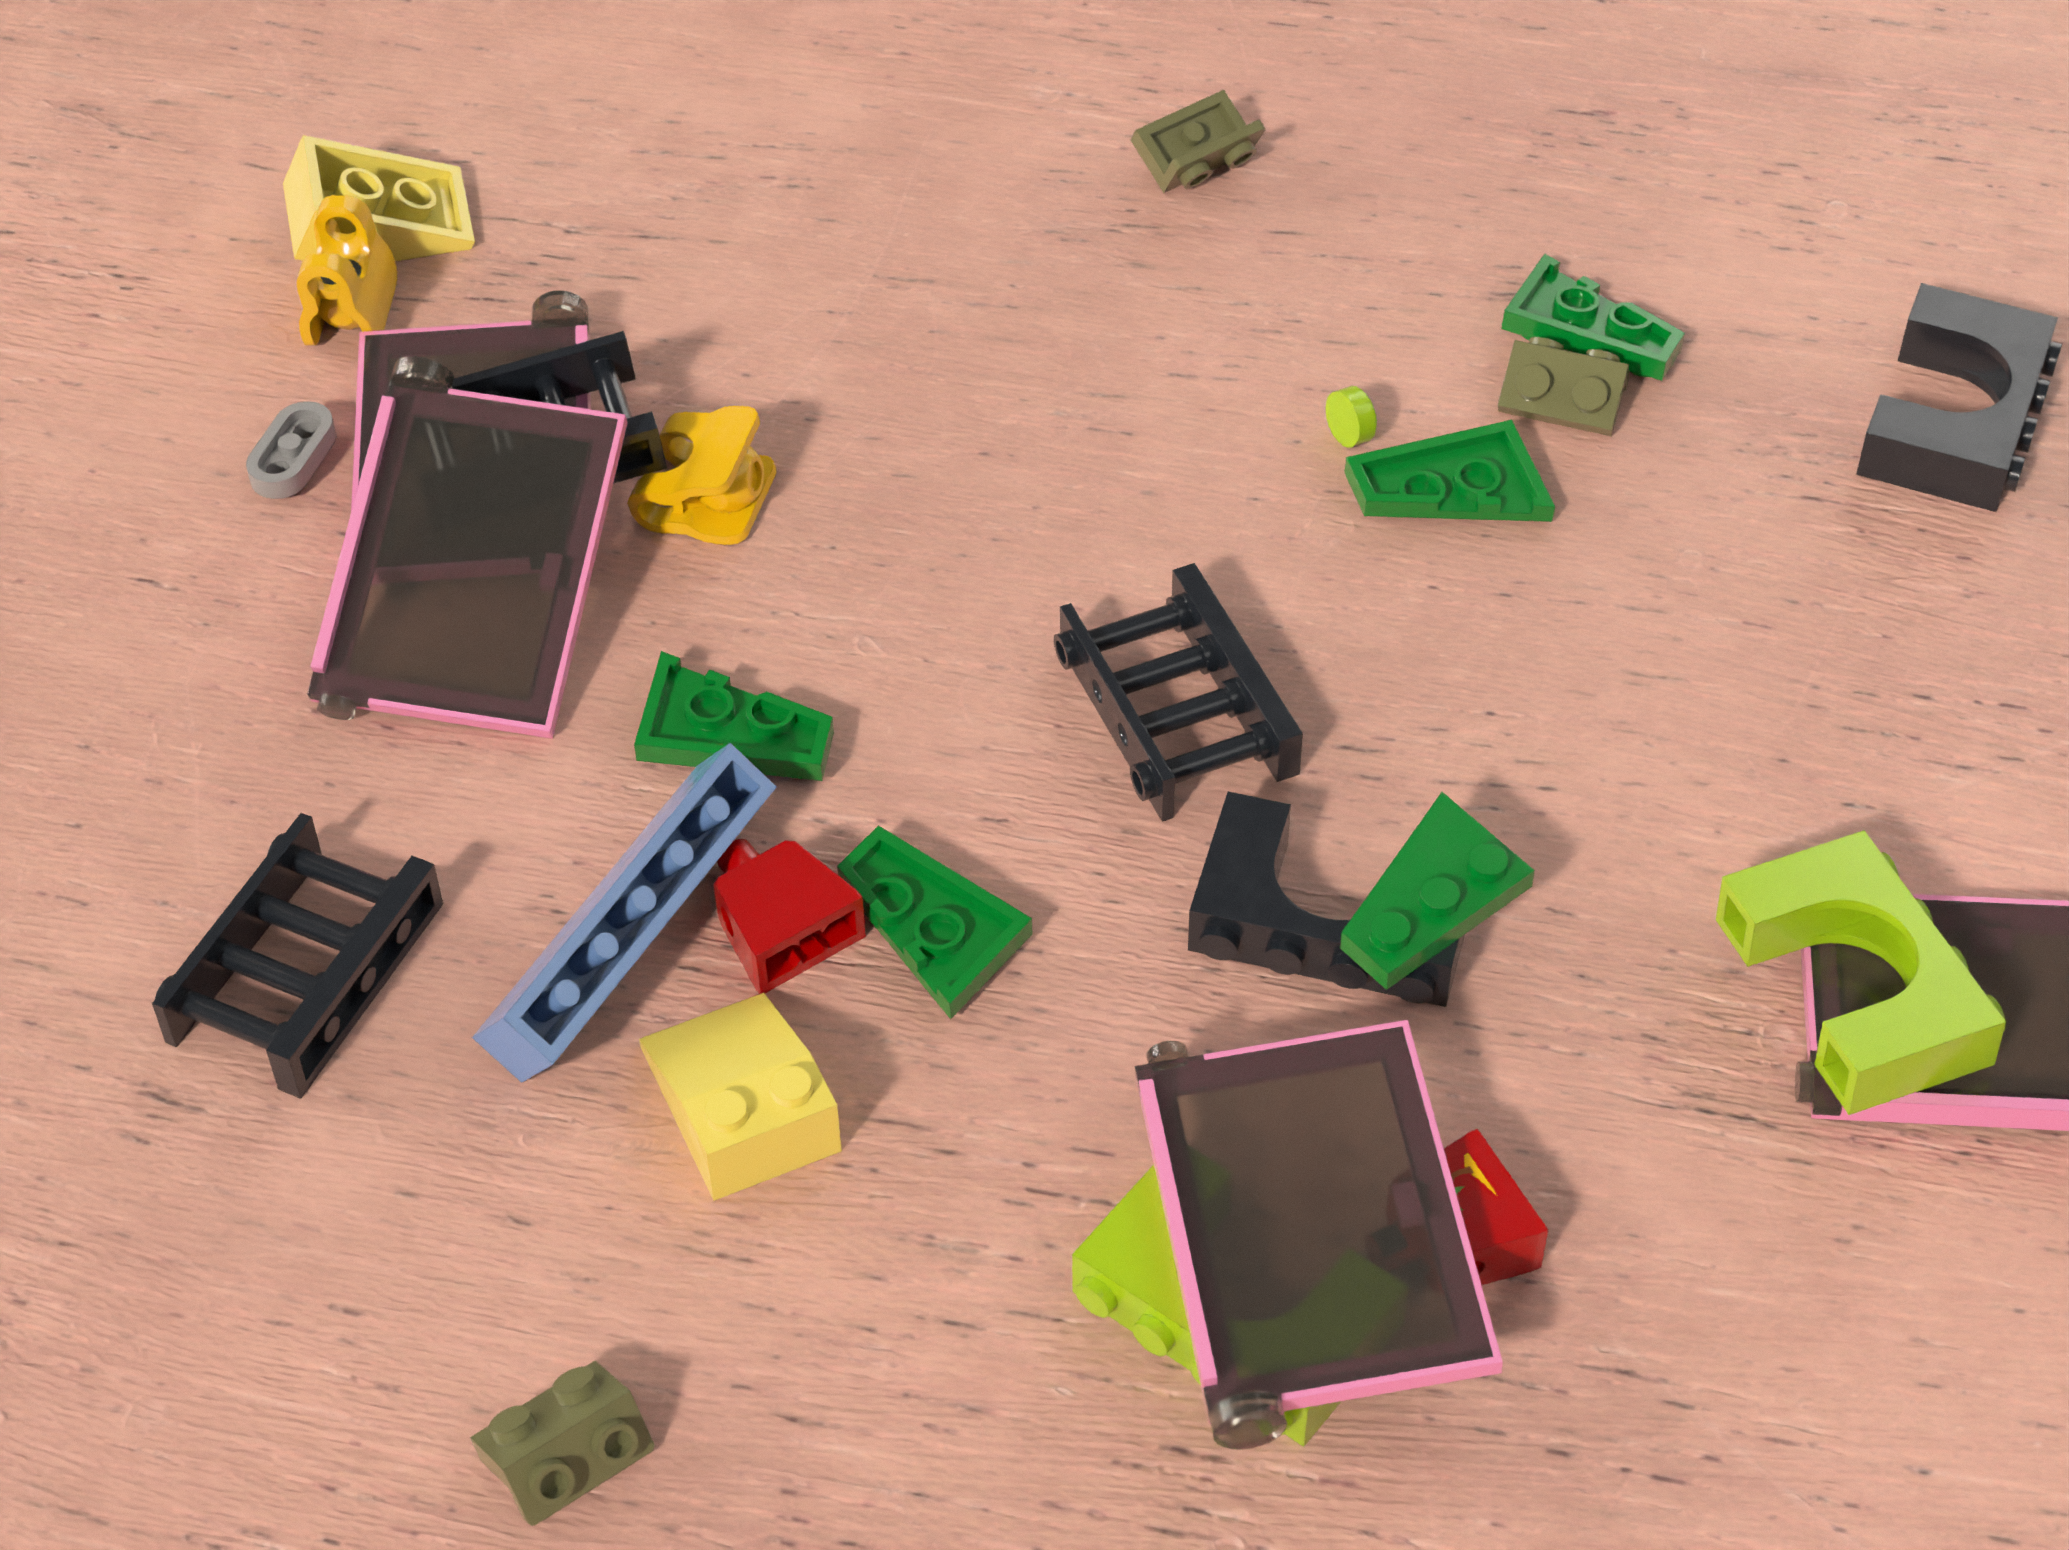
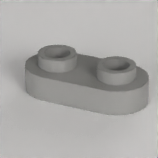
M305 401L291 404L278 413L246 461L250 483L257 494L266 498L281 499L298 493L306 486L336 440L332 414L327 407L320 403Z

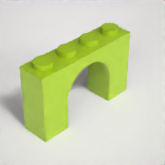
M1865 830L1722 876L1715 920L1747 967L1809 946L1837 943L1860 947L1878 955L1887 961L1903 979L1907 988L1898 995L1877 1004L1823 1021L1814 1065L1848 1115L1995 1065L2002 1036L2006 1028L2005 1016L2000 1004L1993 996L1985 994L1970 974L1967 962L1961 951L1955 946L1948 944L1933 924L1931 913L1926 904L1921 899L1914 898L1899 878L1892 858L1887 853L1879 851Z
M1187 1148L1208 1240L1230 1215L1232 1176ZM1153 1164L1072 1254V1292L1076 1294L1080 1303L1088 1311L1101 1318L1111 1317L1133 1332L1136 1340L1146 1350L1157 1356L1167 1355L1190 1370L1194 1379L1201 1385ZM1348 1251L1307 1301L1291 1314L1262 1324H1239L1225 1320L1238 1381L1379 1357L1404 1326L1408 1288ZM1342 1401L1259 1415L1253 1418L1266 1431L1278 1436L1285 1434L1305 1447Z

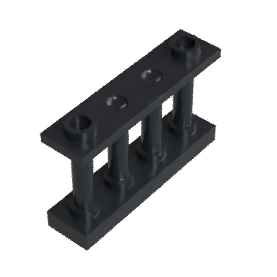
M624 331L411 390L450 396V394H447L448 390L456 389L566 406L565 399L599 390L605 411L625 414L628 422L614 483L667 468L658 427L652 411L633 417L621 384L636 380ZM419 419L415 421L410 443L427 438L437 471L436 473L419 477L436 534L579 493L590 449L588 444L552 439L518 449L513 433L487 430L495 456L460 466L450 432L465 428L466 426Z
M1195 563L1172 570V596L1166 599V605L1090 630L1086 629L1072 603L1060 606V633L1054 635V647L1059 662L1065 670L1073 669L1130 766L1131 781L1140 800H1149L1162 822L1174 818V791L1176 783L1252 757L1258 762L1264 760L1277 782L1300 775L1303 733ZM1172 628L1178 633L1184 631L1192 644V647L1114 673L1101 654L1102 651ZM1198 670L1204 675L1210 673L1218 686V690L1138 716L1126 696L1127 694ZM1225 713L1230 718L1237 717L1245 730L1244 734L1164 760L1152 740L1154 737Z
M300 813L285 833L279 834L273 840L266 858L177 972L167 977L160 985L152 1006L165 1043L177 1047L197 1021L266 1049L278 1090L301 1099L443 906L435 865L412 855L397 876H392L388 880L322 855L312 816ZM309 877L375 903V905L361 924L357 923L350 927L289 903V900L306 878ZM273 924L340 952L325 972H320L315 976L255 952L252 949L269 926ZM236 972L303 999V1001L288 1021L277 1025L214 998L233 973Z

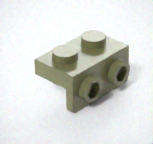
M1222 90L1136 129L1130 140L1163 193H1166L1181 185L1185 189L1196 187L1209 178L1213 170L1226 164L1230 169L1244 164L1256 154L1255 146L1266 128L1260 120L1246 125L1225 90Z
M1533 337L1530 338L1529 343L1514 340L1497 405L1498 412L1612 437L1623 391H1626L1629 381V364L1620 363V358L1617 355L1603 350L1590 349L1586 351V355L1565 351L1562 344L1547 338Z
M596 1361L591 1362L585 1367H577L563 1373L555 1380L551 1388L523 1405L513 1406L501 1411L491 1420L489 1426L470 1437L480 1460L509 1488L522 1518L531 1526L542 1522L645 1457L654 1449V1442L631 1391Z

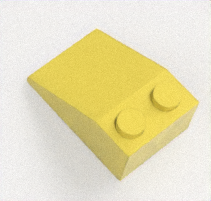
M306 135L302 136L283 182L294 259L303 261L307 255L317 254L314 221L321 201L331 195L353 196L367 204L372 214L376 232L390 247L395 261L472 249L475 239L461 168L459 166ZM341 217L333 218L338 224L340 233L349 234L356 231V227L348 219Z
M764 993L639 1039L642 1052L713 1201L842 1152L837 1103L810 1051Z

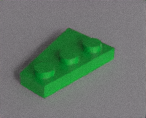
M1544 253L1504 310L1501 329L1521 335L1529 341L1533 337L1551 339L1562 344L1564 350L1586 355V351L1590 349L1607 351L1617 355L1620 358V363L1629 364V372L1632 374L1662 381L1681 352L1685 332L1632 302L1615 304L1599 295L1600 284L1586 276L1579 278L1577 281L1559 272L1560 262Z
M1512 420L1346 457L1345 476L1364 516L1552 522L1555 505Z
M661 651L634 743L636 761L696 767L731 743L764 775L822 781L834 735L833 717L767 691L759 695L746 692L731 686L730 677L712 670H709L706 675H702L682 667L679 657Z
M1441 792L1342 931L1340 949L1387 990L1530 889L1533 884L1535 870L1445 793Z
M879 825L837 865L838 876L855 888L863 897L864 914L950 1019L961 1010L1032 935L1031 917Z

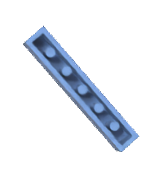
M731 743L697 765L472 1038L521 1083L552 1066L777 786Z

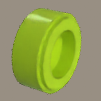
M1349 386L1330 393L1326 400L1325 411L1329 428L1335 439L1347 448L1372 440L1377 428V417L1368 395L1356 386Z

